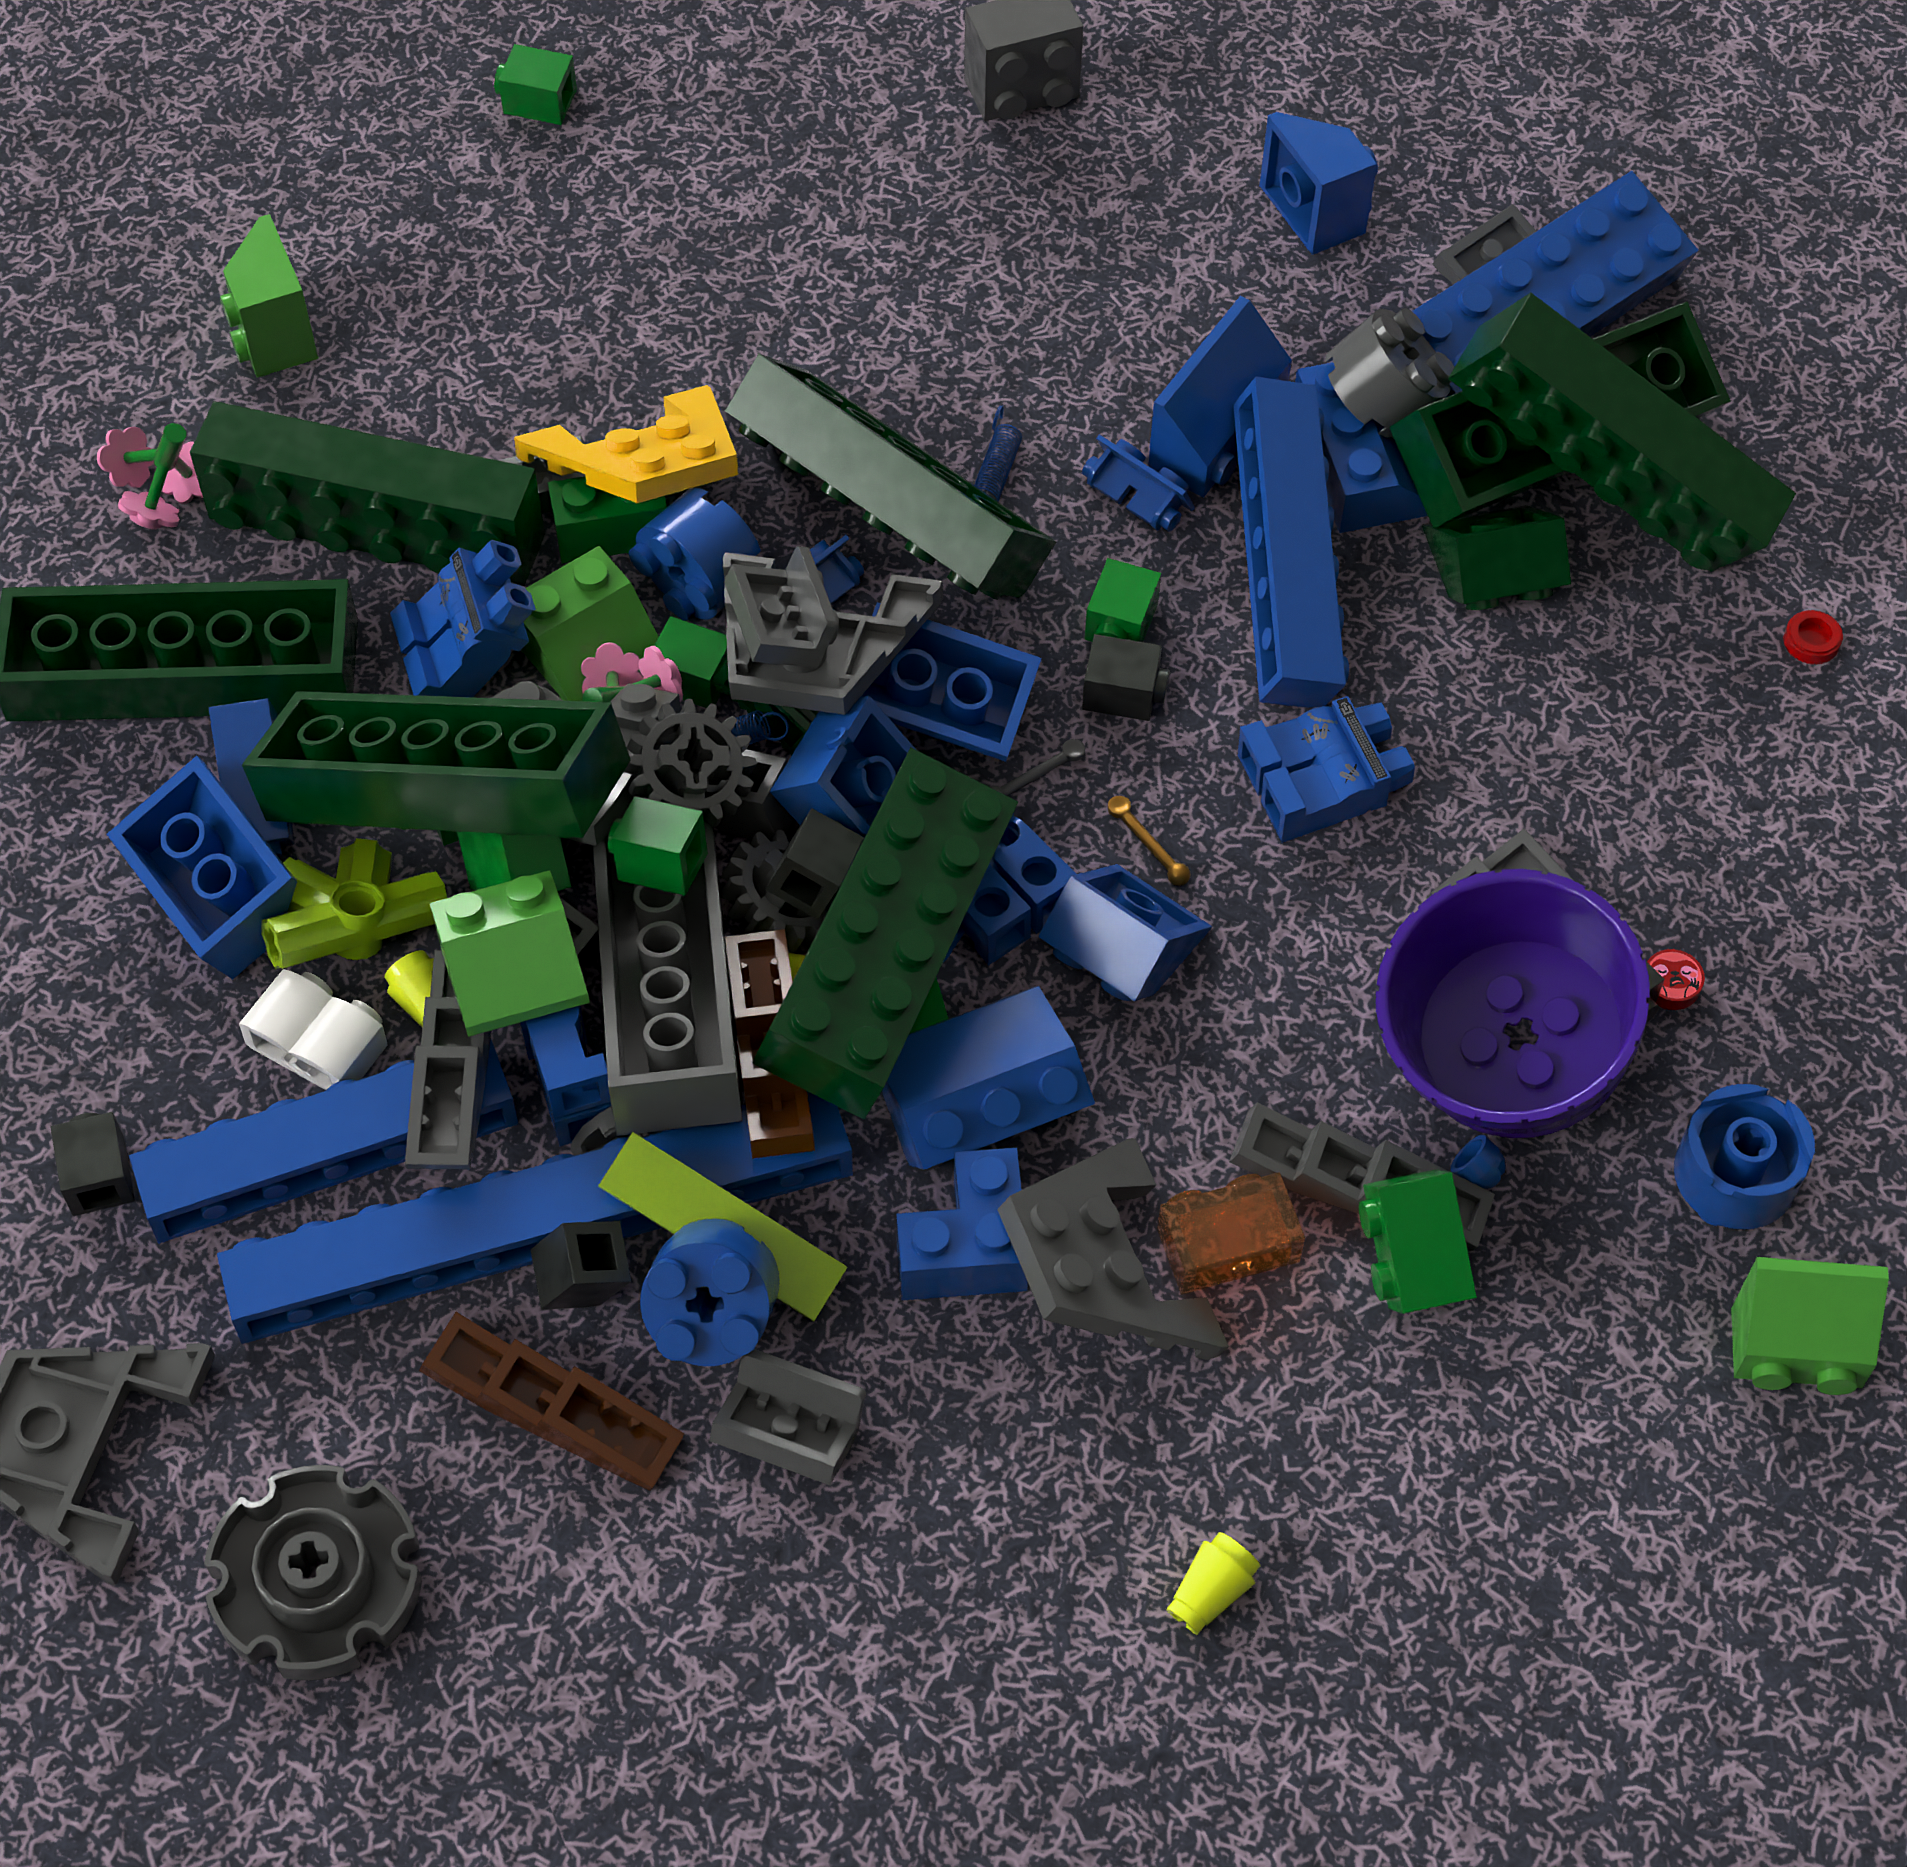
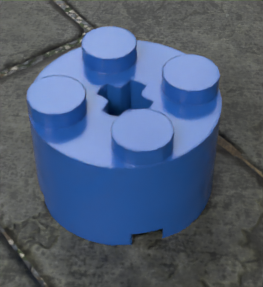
M701 488L687 490L641 528L636 535V545L629 550V557L634 567L640 573L653 580L661 592L665 594L663 601L666 608L684 621L688 620L692 615L698 619H712L725 608V578L723 570V556L725 552L756 556L761 552L754 534L739 514L723 500L714 506L702 499L708 491Z
M1736 1084L1717 1089L1701 1102L1687 1125L1675 1155V1180L1683 1198L1698 1213L1700 1218L1708 1224L1732 1229H1754L1776 1221L1791 1207L1809 1171L1815 1152L1812 1128L1803 1112L1789 1100L1784 1104L1778 1099L1767 1095L1769 1089L1752 1084Z
M703 1219L691 1222L679 1229L658 1252L642 1286L640 1307L645 1327L656 1342L657 1349L663 1357L671 1361H682L696 1366H718L735 1361L750 1353L756 1347L765 1331L778 1297L779 1271L771 1250L763 1241L760 1243L753 1236L745 1232V1227L725 1219ZM700 1287H709L711 1296H709L708 1292L702 1291Z

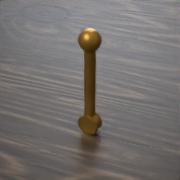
M1124 796L1112 797L1108 802L1109 814L1124 821L1168 870V879L1172 884L1177 886L1186 884L1191 876L1188 866L1183 863H1176L1130 812L1131 802L1128 798Z

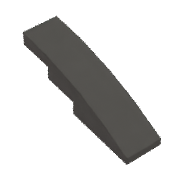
M434 950L430 997H425L421 1046L416 1045L405 1155V1166L407 1169L470 1170L481 1114L492 1030L468 1037L442 950Z
M1258 1102L1247 1112L1229 1161L1288 1190L1358 1214L1359 1202L1366 1200L1363 1184L1435 1169L1447 1171L1388 1140H1385L1375 1148L1323 1121H1320L1313 1129H1310ZM1452 1173L1467 1250L1473 1251L1479 1245L1495 1194Z

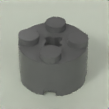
M1403 308L1397 314L1387 309L1376 310L1325 356V363L1334 362L1335 369L1328 374V377L1341 401L1364 425L1372 419L1383 425L1385 428L1378 434L1386 438H1394L1389 428L1390 426L1415 410L1444 399L1449 394L1451 381L1448 378L1454 369L1453 363L1444 354L1435 352L1423 336L1425 328L1421 320L1407 308Z

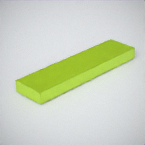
M634 1132L631 1133L598 1185L600 1189L672 1234H675L684 1225L703 1219H725L745 1227L744 1231L760 1243L763 1241L775 1258L779 1271L777 1300L811 1321L816 1320L848 1268Z

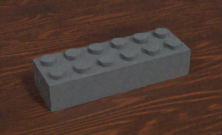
M704 816L708 854L686 896L619 881L614 854H611L608 850L609 834L597 846L593 845L608 1089L617 1136L628 1135L632 1132L636 1134L743 1121L714 827L712 828L707 823Z

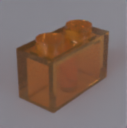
M1280 1172L1263 1177L1258 1174H1246L1232 1180L1226 1187L1204 1193L1199 1190L1184 1191L1170 1198L1167 1203L1160 1204L1157 1231L1181 1295L1300 1262L1305 1235Z

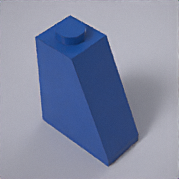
M268 698L208 707L219 781L275 854L280 857L282 856V846L295 845L293 823L265 820L242 767L243 762L278 717V713Z

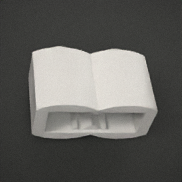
M283 969L239 1023L245 1044L251 1049L296 1072L301 1077L325 1090L339 1081L362 1079L388 1045L382 1025V1018L372 1007L359 1000H353L350 1004L342 999L332 997L333 992L322 979L309 972L299 975Z

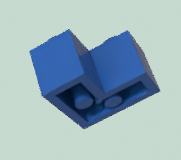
M1017 1148L954 1152L956 1209L896 1214L897 1253L902 1300L1027 1291L1028 1281L997 1210L1010 1195L1022 1190Z

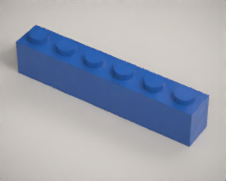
M1255 376L1233 404L1259 702L1305 708L1326 706L1345 687L1349 676V662L1347 657L1343 656L1341 639L1344 611L1342 606L1338 605L1336 588L1339 561L1337 556L1333 555L1331 538L1334 511L1328 505L1326 487L1329 476V462L1323 456L1321 437L1324 428V412L1318 406L1316 385Z
M492 1040L490 1042L485 1088L476 1138L518 1124L513 1098ZM414 1060L395 1063L385 1072L364 1079L339 1081L331 1085L324 1092L299 1100L286 1099L278 1101L269 1106L266 1111L238 1120L224 1119L217 1121L204 1131L177 1140H158L147 1146L145 1150L129 1155L147 1220L158 1244L405 1162Z

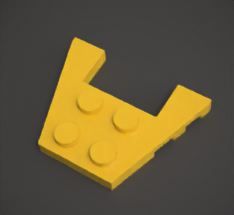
M708 385L664 396L665 416L659 418L655 426L637 431L627 428L616 429L608 432L605 436L606 439L593 443L583 444L561 425L514 437L516 457L519 460L531 463L535 461L534 456L547 460L548 471L561 476L575 472L583 473L586 476V485L635 503H641L738 475L737 453L711 387Z

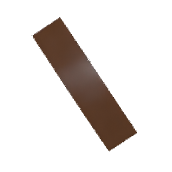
M785 929L725 936L752 1159L815 1151L807 1091L752 1064L793 982Z
M458 1312L454 1313L419 1369L421 1373L479 1407L649 1491L653 1489L685 1434L576 1366L569 1372L517 1339H514L511 1345Z

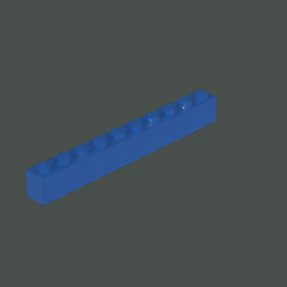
M808 1091L815 1151L752 1159L746 1105H741L743 1121L663 1130V1132L642 1137L747 1204L853 1175L852 1148L838 1106ZM629 1137L612 1140L601 1149L576 1156L572 1154L555 1155L545 1160L539 1166L517 1172L509 1170L496 1171L485 1176L480 1182L454 1189L450 1187L434 1188L426 1191L417 1199L392 1206L389 1204L371 1205L362 1209L355 1216L333 1222L312 1221L303 1224L295 1232L278 1237L246 1239L237 1243L233 1249L217 1253L231 1320L241 1344L533 1264L530 1249L562 1223L620 1221L623 1239L663 1228L598 1187Z

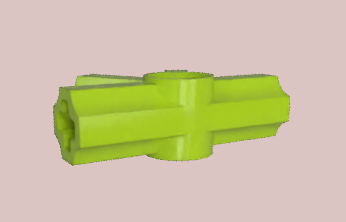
M356 838L351 845L341 847L336 879L299 859L295 860L289 857L283 862L297 880V884L288 912L263 919L261 921V935L265 942L267 956L275 969H284L334 953L346 959H367L381 949L383 939L435 924L429 903L447 898L445 884L436 871L389 883L392 852L383 849L377 840Z

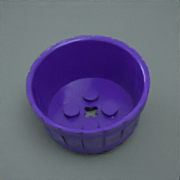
M1501 869L1502 872L1496 873L1494 870L1475 874L1456 881L1457 884L1454 886L1450 884L1421 903L1418 906L1419 910L1415 913L1412 912L1399 926L1390 941V949H1386L1379 968L1376 984L1379 987V991H1376V1014L1379 1029L1383 1031L1381 1036L1389 1055L1404 1078L1423 1098L1444 1111L1455 1121L1473 1130L1506 1138H1532L1552 1134L1571 1127L1592 1114L1615 1091L1634 1059L1645 1032L1649 1009L1648 1000L1650 998L1649 975L1645 959L1642 960L1643 952L1635 934L1627 922L1620 919L1621 915L1604 898L1592 890L1590 892L1585 890L1586 886L1553 873L1548 872V875L1538 870ZM1522 1019L1530 1020L1533 1022L1531 1032L1538 1036L1537 1042L1534 1045L1524 1043L1519 1051L1511 1049L1509 1047L1511 1038L1503 1033L1505 1027L1508 1024L1518 1026Z

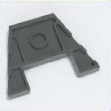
M725 552L723 556L724 578H726L731 564L776 569L775 559L728 552ZM891 574L876 616L837 612L839 629L836 640L833 644L828 645L818 668L753 662L725 586L728 681L731 699L845 715L942 603V581Z
M1136 1138L1126 1139L1010 1195L997 1209L1044 1320L1111 1337H1116L1121 1331L1145 1336L1148 1346L1169 1351L1177 1344L1195 1349V1357L1205 1360L1220 1356L1229 1347L1207 1297L1156 1301L1145 1278L1143 1266L1134 1253L1120 1221L1119 1212L1111 1201L1136 1199L1147 1195L1156 1186Z
M189 1343L186 1344V1349L156 1350L154 1345H133L129 1347L128 1351L93 1352L90 1347L7 1350L0 1364V1506L100 1579L116 1586L140 1531L133 1521L79 1506L129 1392L136 1391L194 1407L215 1358L211 1345Z

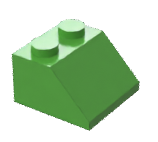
M271 215L261 216L223 270L229 293L220 295L221 304L229 326H238L237 330L229 332L237 358L240 363L250 360L257 378L319 359L303 290Z
M600 546L525 588L531 593L536 610L524 621L529 642L521 650L564 701H582V683L586 677L582 674L581 664L588 657L595 658L599 646L608 642L615 643L621 647L624 654L629 652L635 653L639 659L644 658L645 649L654 646L659 637L632 583Z
M550 870L530 876H521L512 881L472 892L459 893L453 897L429 903L444 961L468 1037L590 1003L565 911Z
M1757 1257L1731 1308L1734 1378L1752 1379L1755 1387L1765 1390L1784 1389L1792 1383L1817 1385V1389L1820 1392L1829 1395L1849 1394L1857 1388H1863L1877 1365L1889 1281L1888 1267Z

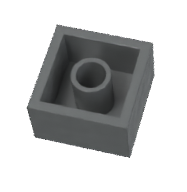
M995 0L965 8L964 81L984 122L997 118L1013 119L1024 111L1048 105L1060 107L1067 104L1071 99L1080 97L1084 26L1071 0Z

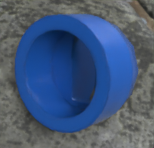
M1479 1135L1469 1141L1459 1151L1450 1169L1453 1174L1483 1189H1490L1500 1182L1501 1175L1506 1169V1161L1500 1149L1487 1136Z

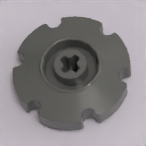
M311 1465L292 1468L267 1479L269 1492L264 1499L258 1502H250L244 1497H240L223 1515L210 1539L204 1562L210 1576L213 1579H220L222 1581L215 1590L207 1593L206 1601L213 1620L225 1641L243 1660L251 1665H256L267 1656H276V1665L283 1678L307 1681L336 1677L361 1666L359 1651L365 1644L375 1641L388 1647L405 1628L416 1607L422 1578L415 1564L404 1561L408 1555L417 1551L420 1545L406 1510L399 1500L378 1481L371 1479L360 1488L349 1487L350 1481L343 1467ZM322 1562V1565L317 1567L316 1577L311 1579L304 1578L310 1572V1564Z

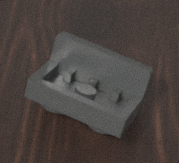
M796 546L786 570L731 564L724 583L752 661L771 665L782 664L818 668L828 645L833 644L836 640L839 619L837 612L832 609L824 588L822 573L817 570L809 547Z
M753 1349L750 1353L741 1357L737 1383L712 1423L709 1441L831 1485L857 1436L866 1391L856 1385Z

